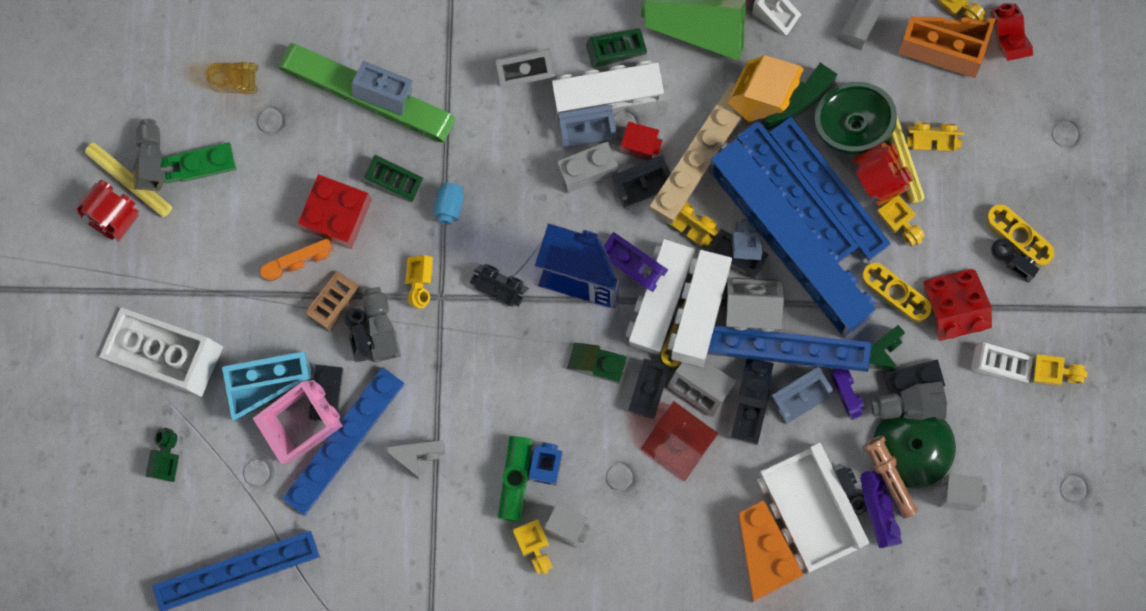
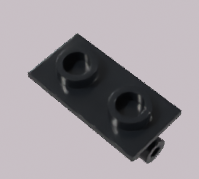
M489 264L476 267L474 272L479 275L474 274L470 281V284L474 285V289L489 296H492L495 288L499 289L496 299L511 307L514 305L519 307L523 300V297L519 295H523L529 289L523 285L524 282L514 276L506 277L499 273V269Z

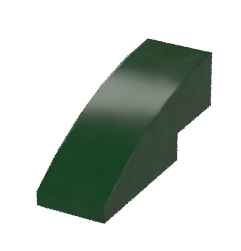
M820 62L805 83L800 80L799 85L791 94L788 107L781 113L767 116L763 127L769 130L779 126L788 118L792 117L794 119L805 112L826 94L836 82L838 74Z

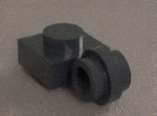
M1007 239L996 240L991 247L992 256L998 261H1004L1008 264L1007 268L1027 282H1030L1040 270L1035 266L1036 262L1025 254L1022 256L1018 253L1016 255L1013 254V245ZM999 246H1002L1006 249L1005 254L999 252Z
M359 308L349 309L344 317V322L350 331L349 342L354 362L365 361L369 350L372 349L371 337L365 333L364 329L367 317L365 312Z
M842 464L833 466L855 514L861 515L865 513L867 507L864 497L854 487L857 480L851 468L846 469ZM860 499V506L858 508H854V501Z

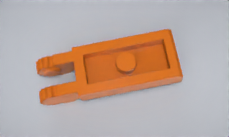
M324 239L268 262L267 265L265 264L260 268V275L265 280L267 279V281L271 282L274 279H280L285 270L289 269L290 273L296 272L305 267V262L313 259L315 263L323 261L330 257V252L335 250L331 241Z

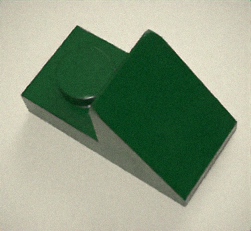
M899 325L872 345L870 369L894 371L898 368L885 351L888 350L891 353L903 343L900 339L904 336L905 332Z
M574 343L567 370L620 384L627 356L602 350L599 345Z

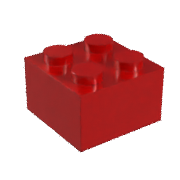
M318 174L297 224L304 232L323 239H329L333 243L352 249L372 201L368 192Z

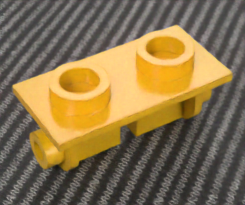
M914 122V126H907L908 132L912 133V136H907V146L912 147V150H931L932 140H937V151L956 152V149L962 148V138L957 137L958 135H964V132L961 128H957V124L942 123L941 127H930V123Z
M686 202L674 222L670 225L680 232H683L687 225L691 226L692 228L686 236L701 247L703 245L709 247L714 240L710 235L715 236L720 230L716 227L717 223L708 216H699L694 212L695 208Z

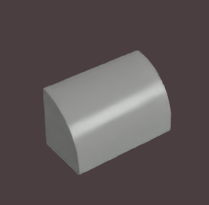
M858 0L838 39L862 50L887 0Z
M705 361L704 367L682 362L667 387L713 417L737 381Z

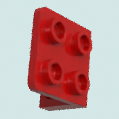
M967 269L924 281V290L935 314L936 335L939 341L954 339L992 328V306L976 270Z

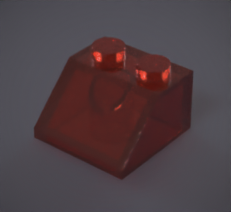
M673 401L644 442L641 450L683 481H686L715 442L719 433Z

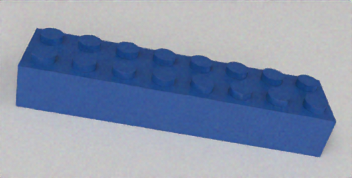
M737 139L711 158L710 174L749 222L754 223V228L845 339L872 317L876 310L873 307L875 305L873 298L866 291L863 293L856 286L858 281L849 270L844 271L838 264L840 262L839 257L831 248L827 250L821 243L823 238L814 227L810 229L803 221L806 218L797 206L792 207L786 200L788 195L780 185L775 186L769 179L771 174L763 164L758 165L752 158L754 154L746 143L741 145Z

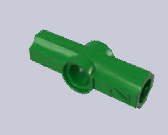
M509 436L505 469L502 475L503 483L498 519L522 522L533 439ZM513 472L523 475V481L518 486H512L508 483V477Z

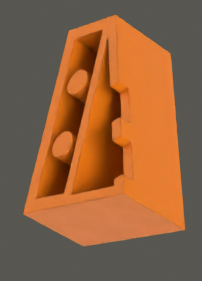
M911 16L898 54L976 78L996 18L970 20V18L962 17L961 20H945V17Z
M764 500L738 514L742 547L753 603L801 578L803 573Z

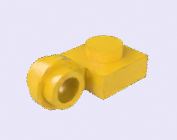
M935 0L953 17L962 10L964 12L962 14L963 18L984 20V9L977 3L967 4L970 0Z
M900 195L877 210L876 214L893 234L901 228L904 229L905 232L902 233V237L909 246H918L923 242L922 239L925 237L922 229L917 224L911 226L909 223L915 218L916 214Z
M431 256L407 257L405 284L412 286L407 295V301L416 309L426 307L430 301V294L423 286L431 284L433 257Z
M1037 354L1033 383L1061 386L1063 376L1068 377L1067 382L1084 384V379H1087L1088 372L1085 371V366L1070 364L1068 369L1064 368L1065 357Z
M537 519L513 529L523 556L535 554L536 557L531 559L537 575L543 573V575L548 574V570L553 567L547 553L542 555L540 553V550L548 547L549 543L539 520Z

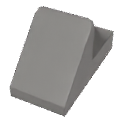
M443 440L387 447L389 455L419 479L421 477L418 458L423 457V461H435L440 459L439 455H445Z

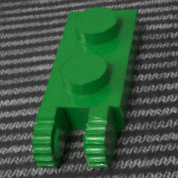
M230 142L177 154L178 156H168L161 161V168L180 165L181 172L166 173L165 184L182 180L187 182L237 170Z

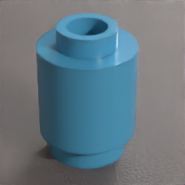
M442 183V187L438 189L432 213L437 217L436 221L451 225L453 221L459 220L465 196L463 194V187L453 183Z

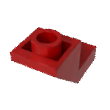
M1004 3L999 7L990 8L991 18H996L994 29L999 49L1006 60L1011 61L1033 56V46L1025 35L1024 15L1016 3Z

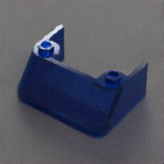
M548 223L534 265L537 268L543 269L538 287L615 309L619 300V280L602 241L598 239V234L588 230H582V233Z

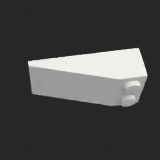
M121 307L99 357L202 397L223 346L208 337Z

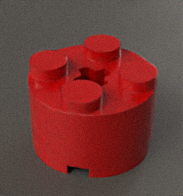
M881 142L853 158V164L858 162L860 166L856 173L862 186L870 198L876 196L879 199L875 202L879 206L908 191L910 188L909 183L913 181L909 169L906 166L902 168L898 160L900 157L899 151L893 143L887 145Z
M100 179L98 183H94L75 208V212L81 219L86 215L89 218L88 225L110 240L115 238L117 242H120L139 217V211L134 207L136 203L125 194L118 196L112 191L113 187Z

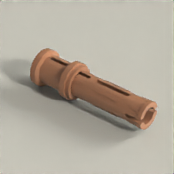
M883 435L875 437L863 444L862 449L868 452L874 464L872 467L874 472L881 474L902 518H909L918 512V508L915 506L895 467L897 460L894 456L890 455L884 443L886 441Z

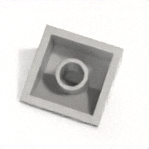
M728 277L726 326L735 330L759 328V330L765 332L782 329L784 303L782 280Z

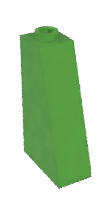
M646 0L642 2L641 17H645V27L736 60H740L744 52L746 0Z

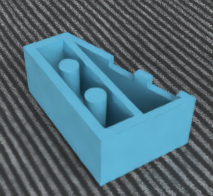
M307 351L222 367L232 421L238 420L292 390L301 382L312 379Z

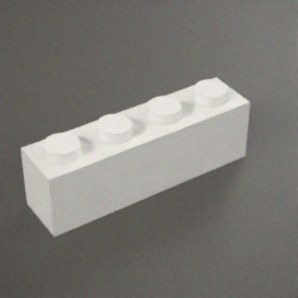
M642 61L637 63L635 67L629 68L619 65L610 68V71L600 73L599 70H590L584 72L583 76L573 77V75L568 74L559 76L557 80L552 81L557 115L558 113L611 104L613 109L664 101V89L659 62Z
M666 239L663 240L662 246L656 245L652 259L667 268L668 272L657 281V288L654 292L647 289L644 297H638L634 309L635 312H638L636 322L630 321L625 336L630 338L629 346L660 356L690 269L692 258L695 254V249ZM647 271L646 278L648 277L651 271Z
M700 250L698 259L692 258L689 273L693 274L691 284H685L682 298L686 299L684 309H678L675 324L679 325L678 333H672L668 349L673 350L671 359L704 367L731 267V257Z

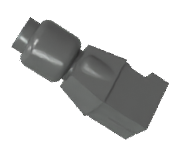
M143 119L136 128V145L139 147L133 167L134 189L160 191L165 181V171H161V161L163 158L160 150V128L156 125L155 120Z
M380 287L365 290L362 302L365 315L369 318L370 336L374 341L375 349L371 350L374 361L377 363L401 357L397 333L386 315L389 312L386 294L381 292Z
M918 383L901 391V397L896 393L879 395L877 400H871L873 417L879 416L882 420L899 418L902 413L903 417L907 419L923 420L936 417V420L946 419L947 399L943 383Z

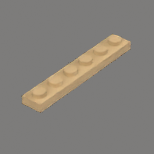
M731 82L649 206L650 212L670 224L674 222L708 170L711 158L719 153L742 118L727 103L735 86L733 82Z

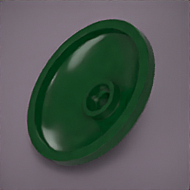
M849 82L831 89L820 100L815 111V125L820 138L832 149L847 154H861L881 142L885 143L893 134L897 123L896 107L889 94L880 87L866 82ZM854 126L861 127L859 129H853Z
M902 413L899 418L882 420L874 433L873 438L881 435L885 437L886 441L884 443L890 455L894 456L897 460L895 467L906 488H923L936 483L946 475L953 464L956 442L953 431L945 419L936 420V417L923 420L907 419L903 417ZM913 440L920 441V449L912 447Z

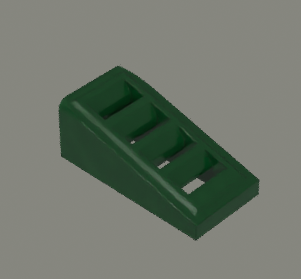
M640 28L593 36L586 43L592 68L610 65L647 54ZM628 38H633L636 49H631ZM622 40L625 51H621L618 41ZM611 43L614 53H610L608 44Z
M374 155L361 181L404 200L413 202L423 177L380 156ZM379 166L382 170L377 179L373 175ZM389 170L392 172L388 183L383 180ZM401 175L403 177L398 188L393 186L397 176ZM407 180H413L408 192H404L403 189Z

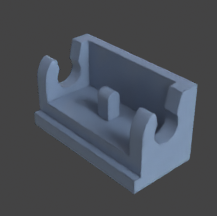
M362 61L352 81V96L402 116L405 111L407 98L410 99L412 94L413 80Z
M612 104L558 113L564 148L617 140Z
M817 367L773 394L770 399L785 423L788 424L832 397L833 389L820 367Z

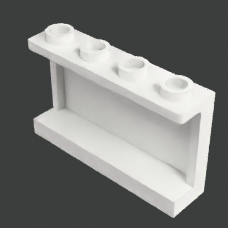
M821 443L759 472L760 478L757 479V483L763 494L768 493L772 501L769 504L770 510L776 520L780 518L783 523L782 535L788 545L793 544L797 552L793 556L800 569H805L807 574L870 544Z

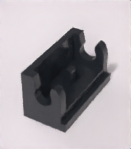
M660 155L612 175V180L622 205L626 208L657 195L671 173L663 155Z

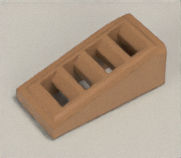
M337 271L305 312L306 316L330 331L360 285ZM338 281L350 288L347 293L336 286ZM332 290L343 297L342 300L339 301L330 295V292ZM327 299L335 304L336 307L333 310L323 302ZM319 308L330 314L328 318L317 312Z

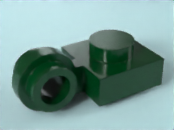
M163 428L156 432L154 442L158 445L160 451L150 450L145 477L166 482L175 481L179 455L170 452L176 446L178 436L172 429Z

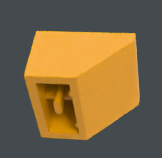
M767 55L749 60L739 76L727 103L748 122L760 118L763 119L775 113H781L788 107L791 94L799 85V78L804 69L800 65Z

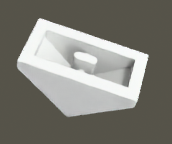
M756 0L752 15L786 36L801 16V13L789 0Z

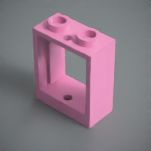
M314 380L301 382L253 417V420L281 464L294 462L342 427L337 410L329 405L324 397L325 392L323 388ZM307 395L324 422L325 427L301 445L295 447L276 416Z

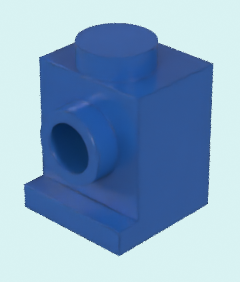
M542 442V446L535 445L529 474L530 481L557 486L563 451L558 450V445ZM545 459L552 462V466L549 469H544L541 465Z

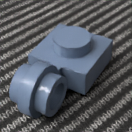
M742 219L741 222L737 221L735 232L732 235L733 258L761 260V236L754 233V223L749 222L748 219Z

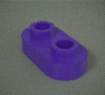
M836 368L831 369L832 381L849 419L852 421L862 417L861 411L865 409L864 403L860 395H855L851 385L854 384L850 371Z

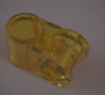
M251 62L213 63L206 70V79L211 89L218 93L255 94L258 92L255 80L259 65ZM224 73L226 78L222 82L217 83L213 81V77L216 74Z

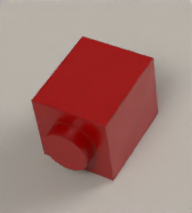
M628 121L621 143V153L647 161L651 160L654 154L659 155L663 139H659V130Z

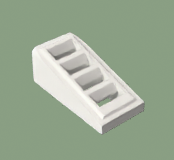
M983 342L975 346L971 371L1029 383L1034 356ZM996 355L999 356L997 368L994 367ZM1007 358H1011L1009 370L1006 371ZM1018 360L1022 361L1020 374L1016 373Z

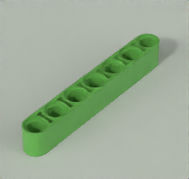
M294 43L289 44L278 66L281 71L440 143L445 142L456 120L452 114L413 96L410 99L407 98L405 111L402 116L352 96V81L357 71Z

